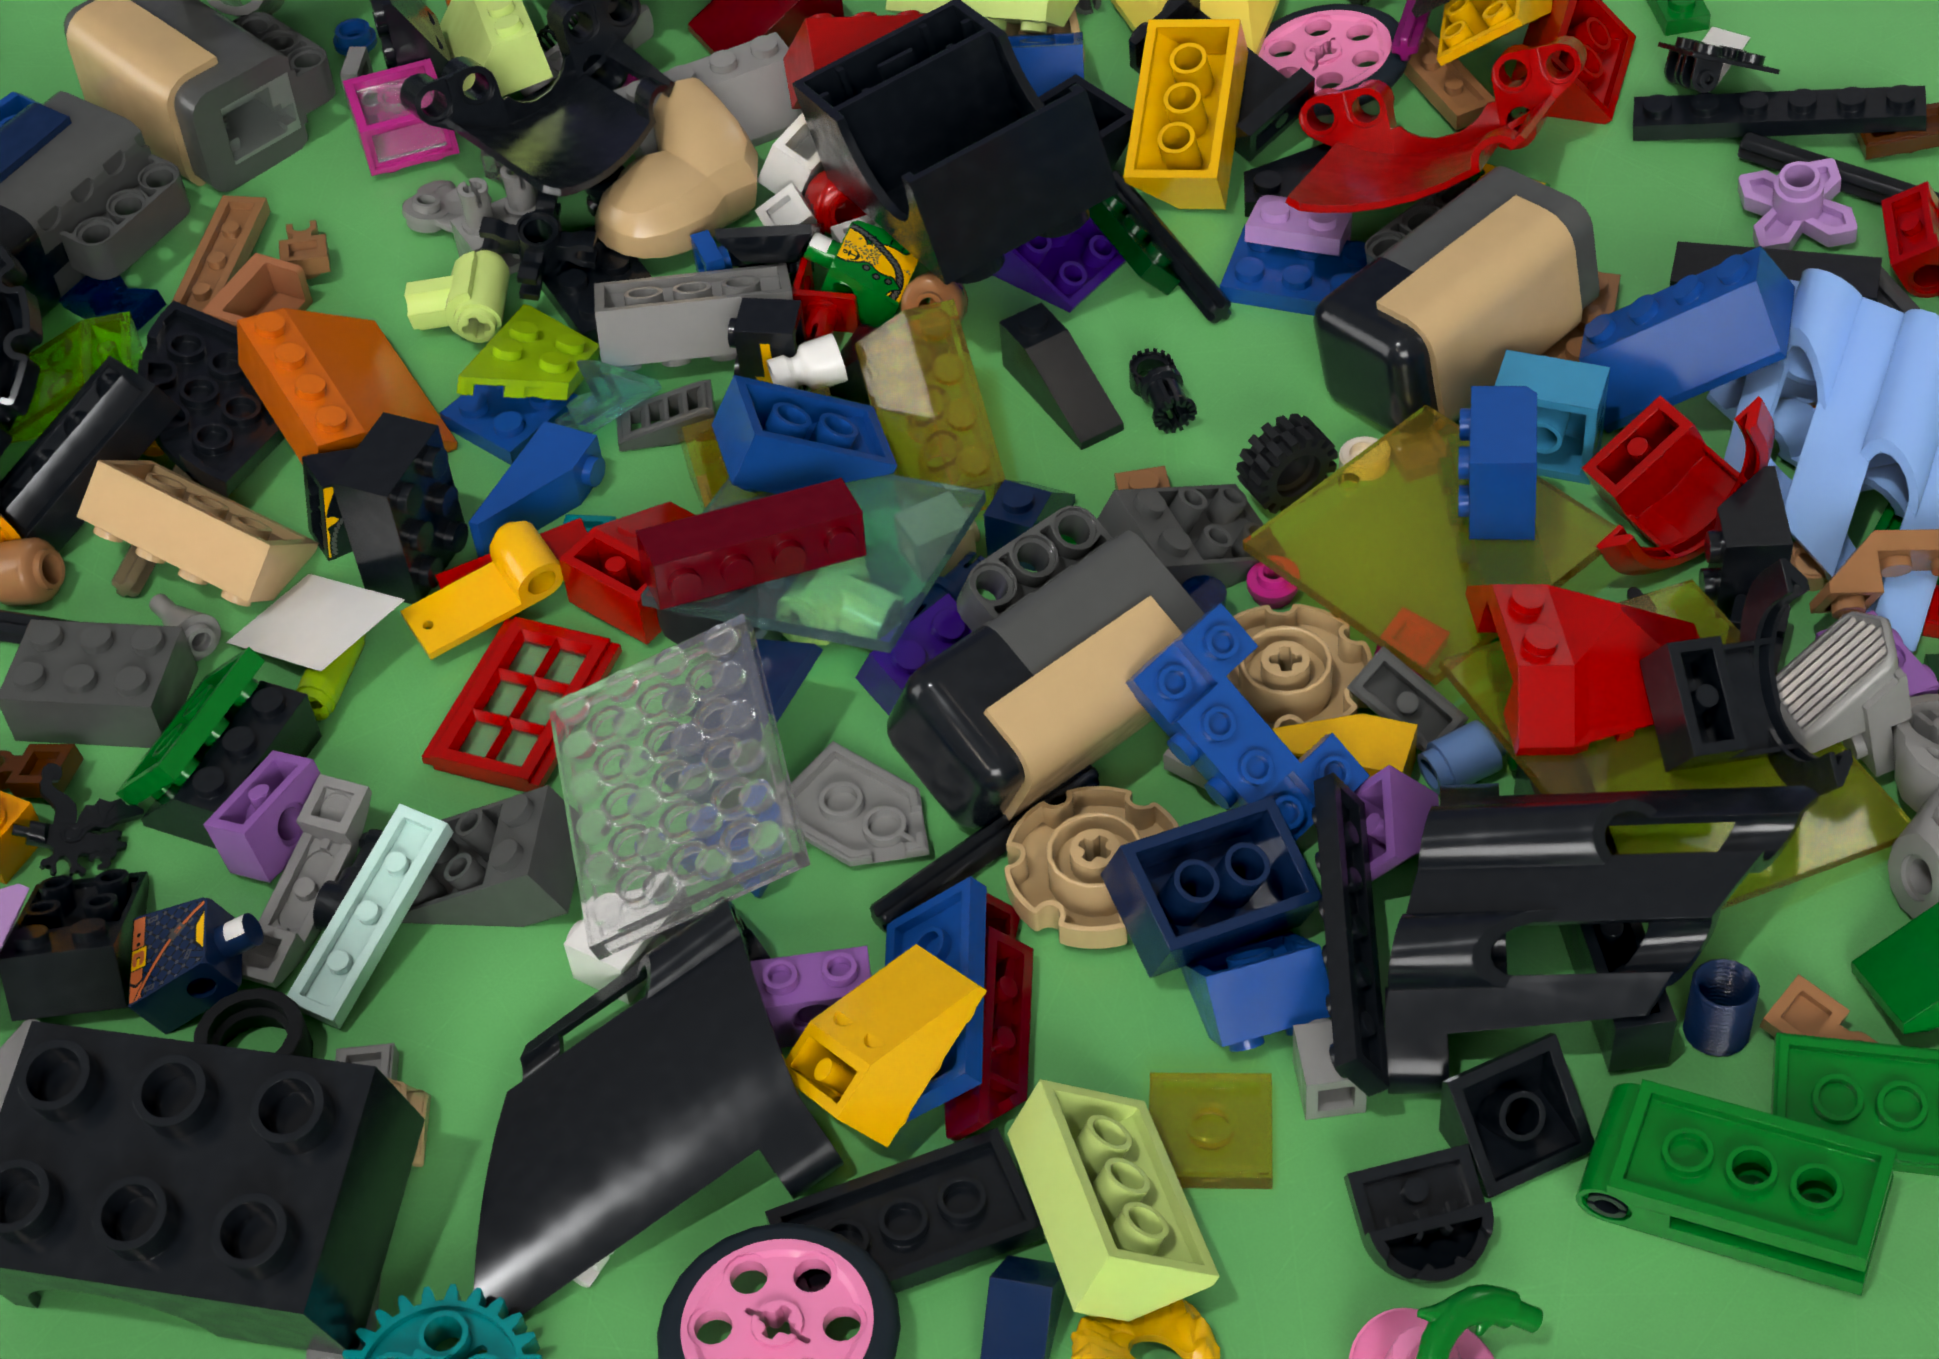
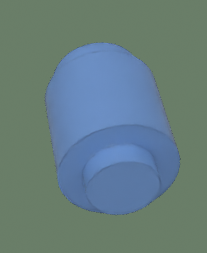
M1474 720L1429 742L1426 751L1418 754L1417 761L1424 780L1432 791L1439 795L1440 785L1474 784L1500 771L1503 766L1502 756L1506 755V747L1501 735L1492 725L1486 727L1479 720Z

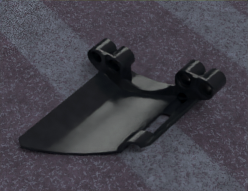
M555 0L548 8L546 17L548 26L555 33L563 62L558 76L541 89L519 101L513 100L509 96L502 99L493 73L471 58L460 56L448 61L443 68L441 77L438 79H434L427 74L418 73L411 75L404 81L401 87L400 99L405 109L431 126L454 130L541 192L562 197L573 195L596 185L610 176L629 159L656 123L653 113V103L659 93H663L669 97L675 83L623 42L636 24L641 13V3L639 0H619L618 6L611 13L608 11L611 0H584L582 2L579 0ZM579 12L577 25L569 30L570 18ZM475 73L474 84L468 90L463 91L464 80L470 74ZM628 74L641 80L635 92L634 103L613 91L622 87ZM434 90V98L431 104L421 108L423 96L427 92Z
M720 892L675 923L674 926L678 931L676 934L645 954L641 961L526 1044L520 1057L523 1079L522 1082L507 1091L496 1128L481 1205L473 1291L477 1287L482 1289L487 1302L486 1308L494 1300L502 1297L509 1311L508 1317L518 1312L524 1315L758 1149L793 1200L844 1165L843 1160L800 1099L767 1013L750 961L770 959V956L753 932L747 928L737 913L736 907L723 892ZM647 979L645 997L564 1052V1035Z

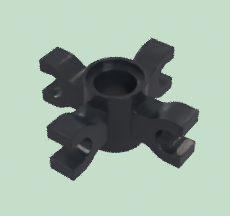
M538 190L535 211L523 215L516 225L508 224L497 218L483 216L479 230L480 237L484 238L482 250H490L499 255L504 253L519 254L521 264L517 274V283H522L519 291L520 299L539 301L544 274L557 269L562 260L573 262L582 267L596 268L599 249L595 247L597 232L588 230L575 232L560 231L558 220L561 213V203H557L558 196L543 193Z

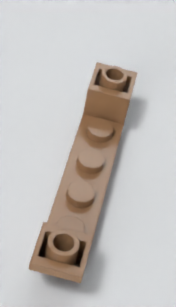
M1939 529L1874 530L1809 603L1811 614L1832 613L1833 618L1839 619L1842 615L1851 611L1866 613V610L1884 593L1882 577H1898L1911 571L1930 570L1934 576H1939Z

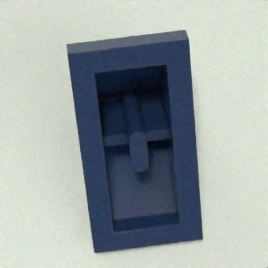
M1007 1255L991 1274L980 1359H1049L1066 1291L1056 1263Z

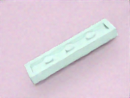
M399 803L287 994L289 998L297 1003L301 1013L335 1028H341L454 833L448 823Z

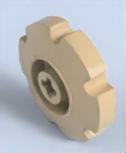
M1293 604L1292 608L1286 612H1276L1269 605H1262L1247 609L1233 616L1258 647L1226 677L1270 728L1355 715L1358 708H1368L1347 689V686L1373 656L1365 641L1350 639V624L1347 621L1326 610L1303 604Z
M1110 786L1080 787L1067 790L1066 801L1061 804L1050 805L1042 801L1022 816L1008 837L1006 847L1009 865L1005 866L1004 871L1009 900L1019 917L1034 931H1040L1044 928L1059 930V942L1063 945L1085 949H1106L1126 945L1128 943V931L1101 877V873L1121 845L1179 827L1172 815L1156 802L1145 806L1134 804L1132 791Z

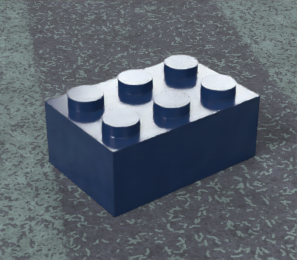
M1273 796L1121 845L1101 873V877L1149 978L1299 927L1318 906L1319 899L1322 898V894Z

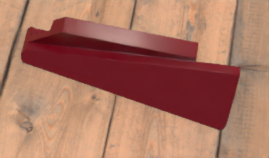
M989 893L986 895L984 989L987 992L984 995L982 1084L944 1103L946 1137L953 1141L963 1139L1027 1100L1034 949L1016 940L1020 917L1013 906Z

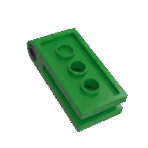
M1642 1079L1641 1085L1622 1083L1613 1087L1576 1194V1202L1585 1212L1602 1221L1861 1296L1892 1188L1893 1170L1898 1149Z

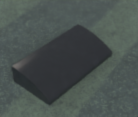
M109 355L0 481V514L15 529L21 539L36 537L46 540L59 553L85 522L78 518L77 514L97 461L138 460L182 408L155 384Z

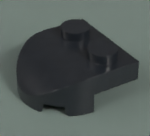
M1468 1144L1348 1173L1344 1177L1364 1248L1381 1269L1399 1279L1415 1283H1438L1454 1279L1477 1263L1492 1235L1494 1223L1491 1201L1485 1203Z

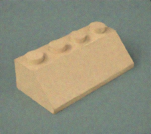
M98 460L77 514L78 518L94 525L93 533L97 536L118 543H122L124 540L137 547L135 553L139 557L159 564L168 562L180 568L178 575L183 579L200 585L210 583L222 589V598L245 607L251 606L252 602L273 601L313 556L319 544L151 460Z

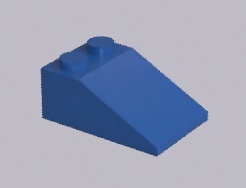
M734 375L712 423L731 484L748 492L756 493L763 491L779 494L842 478L844 483L894 474L897 468L896 460L874 406Z

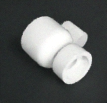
M832 333L803 342L799 345L797 353L793 357L789 358L785 355H780L766 360L773 384L798 389L799 386L807 385L812 390L819 391L848 381L845 365Z

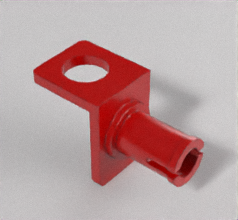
M802 257L792 287L793 300H801L807 341L830 333L833 334L834 331L854 333L860 325L857 297L851 293L815 291L811 261Z

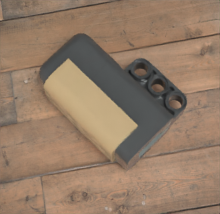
M87 0L74 7L67 14L64 21L67 45L85 101L133 122L141 130L145 144L150 147L151 153L175 164L180 174L197 186H203L207 183L220 192L234 190L298 152L308 140L305 124L308 123L306 114L329 102L336 94L326 51L265 12H252L231 21L200 0Z

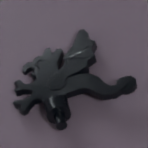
M48 763L41 772L42 780L40 781L39 788L40 796L55 811L53 824L30 820L28 827L13 824L11 835L26 837V845L49 848L53 852L50 857L43 859L39 866L41 870L49 869L51 876H55L57 873L56 864L58 860L64 859L70 867L69 876L72 877L74 874H79L81 878L84 877L86 868L78 864V858L81 856L88 857L90 862H93L96 858L100 859L102 864L98 865L97 869L106 871L117 852L126 849L127 842L119 841L122 832L118 829L105 832L119 824L142 818L144 809L136 805H127L121 798L111 802L99 798L95 805L85 806L77 821L76 804L68 795L57 790L52 785V783H58L61 779L62 767L55 763ZM93 831H98V832H104V833H103V834H95V833H91V832H93Z

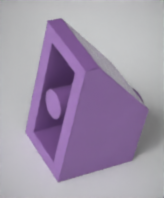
M1391 765L1386 766L1365 780L1354 791L1365 803L1371 881L1376 880L1419 854L1428 813L1432 806H1439V798L1436 792Z

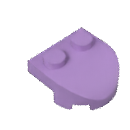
M1264 195L1258 199L1245 224V242L1340 256L1346 241L1351 240L1352 213L1299 211L1285 203L1287 197Z

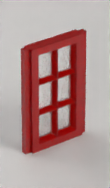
M516 616L514 619H506L422 754L423 763L432 765L435 770L523 792L545 786L622 653L621 644L611 642L610 638Z

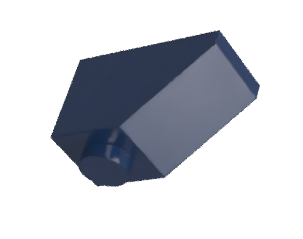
M1004 480L983 515L987 557L1059 509L1073 506L1075 494L1031 482ZM1019 562L1024 569L1036 571L1032 565L1026 562Z

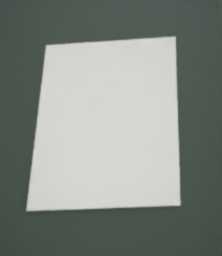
M308 574L226 643L245 649L250 647L255 652L321 672L405 599Z

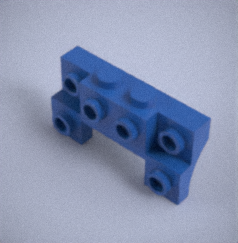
M1219 603L1214 605L1177 639L1152 657L1126 684L1135 695L1137 701L1169 736L1170 739L1167 741V745L1171 752L1183 764L1189 767L1194 765L1208 781L1204 787L1209 796L1219 806L1226 810L1234 809L1273 796L1296 841L1314 824L1312 808L1315 807V780L1334 772L1354 792L1370 775L1333 733L1322 737L1299 759L1294 756L1226 677L1258 645L1224 605Z

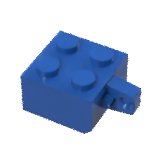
M1471 386V408H1460L1459 441H1470V446H1459L1458 479H1469V485H1459L1458 517H1469V539L1535 540L1537 393L1527 386Z

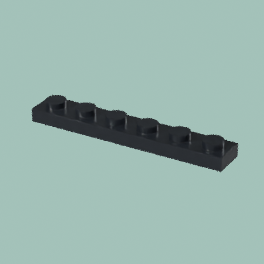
M1896 85L1893 87L1876 88L1847 87L1844 89L1825 90L1797 89L1795 91H1748L1746 93H1700L1697 95L1672 96L1657 94L1647 97H1634L1633 141L1744 137L1746 133L1750 132L1761 136L1926 131L1925 86Z
M1333 772L1314 781L1315 807L1312 808V819L1317 829L1319 852L1315 854V862L1321 875L1322 898L1319 899L1318 906L1324 921L1326 945L1322 948V956L1328 969L1329 994L1326 996V1007L1332 1019L1333 1043L1330 1045L1329 1053L1337 1073L1342 1078H1348L1370 1097L1390 1089L1365 803Z

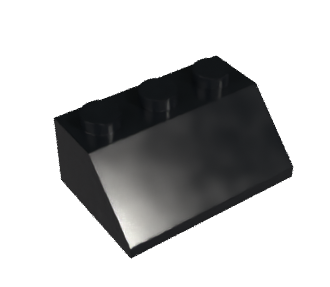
M259 681L255 691L241 706L237 707L233 704L224 715L230 723L221 736L210 746L203 743L194 755L200 763L191 776L179 787L173 783L161 798L154 801L141 819L143 825L217 849L203 825L273 750L307 758L322 737L308 695L272 683Z

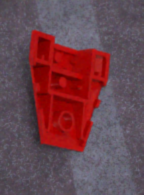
M1548 584L1467 586L1465 592L1477 633H1498L1513 684L1503 716L1516 756L1575 755L1587 751L1591 742L1612 736L1617 742L1633 738L1636 729L1654 724L1639 661L1666 643L1700 638L1694 623Z

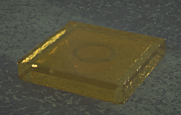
M1150 1072L1149 1112L1182 1188L1272 1189V1073Z

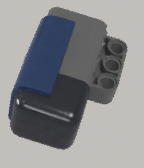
M59 91L42 105L37 103L29 104L0 127V241L15 255L25 269L27 280L22 286L38 299L41 318L48 314L88 277L98 280H109L122 274L190 212L191 205L178 167L172 162L153 155L150 147L145 144L141 130L125 117L67 92Z

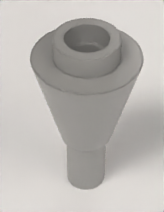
M157 594L151 599L149 607L162 620L163 626H179L183 628L195 661L203 659L215 650L220 641L221 629L214 617L176 605L164 594Z

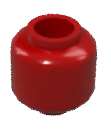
M825 170L816 174L809 182L805 192V200L817 219V223H824L826 233L831 234V226L867 215L828 179Z

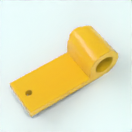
M517 521L502 525L494 534L489 546L492 562L400 611L403 619L430 660L547 598L562 585L564 579L560 563L532 523Z

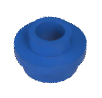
M353 18L345 20L335 28L334 48L339 54L344 56L347 55L349 47H367L369 53L377 44L376 32L363 19Z

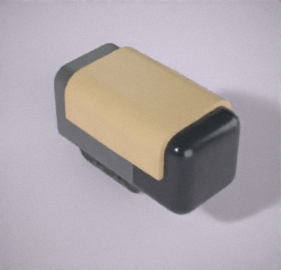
M1503 166L1495 167L1476 182L1466 179L1448 189L1420 199L1366 241L1364 248L1367 265L1326 295L1315 308L1313 324L1326 388L1330 396L1337 402L1400 437L1417 438L1426 435L1432 429H1434L1437 435L1442 434L1460 420V408H1471V386L1495 385L1506 350L1536 355L1544 354L1577 327L1582 321V311L1599 297L1600 287L1594 231L1591 217L1587 210L1574 198Z
M1079 506L1063 507L979 562L971 570L958 595L956 605L961 619L972 632L922 665L908 678L889 715L887 735L892 746L951 819L960 826L978 829L994 821L1002 814H1005L1010 821L1090 764H1094L1153 720L1150 714L1137 701L1126 682L1152 657L1177 639L1205 613L1137 534L1126 530L1119 536L1112 537L1087 509ZM1061 535L1071 537L1077 545L1067 543L1062 539ZM1019 562H1026L1032 565L1037 572H1030L1024 569ZM977 589L989 591L996 600L984 598Z

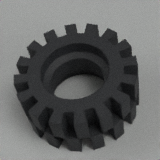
M1291 414L1288 420L1282 415L1276 418V426L1272 427L1269 422L1263 425L1261 429L1264 433L1259 438L1255 434L1250 437L1248 442L1252 447L1250 449H1242L1239 456L1244 461L1237 463L1236 470L1240 473L1237 477L1242 485L1265 510L1268 509L1271 513L1275 514L1279 510L1283 514L1291 512L1292 504L1298 509L1305 506V498L1307 496L1314 500L1320 494L1316 488L1319 485L1327 486L1331 479L1326 474L1335 472L1337 464L1333 460L1338 458V452L1334 449L1335 445L1308 417Z

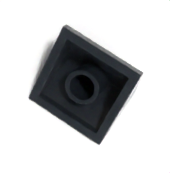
M1549 1033L1442 1081L1439 1131L1451 1148L1468 1144L1484 1197H1494L1588 1154L1592 1150L1594 1140L1556 1034Z

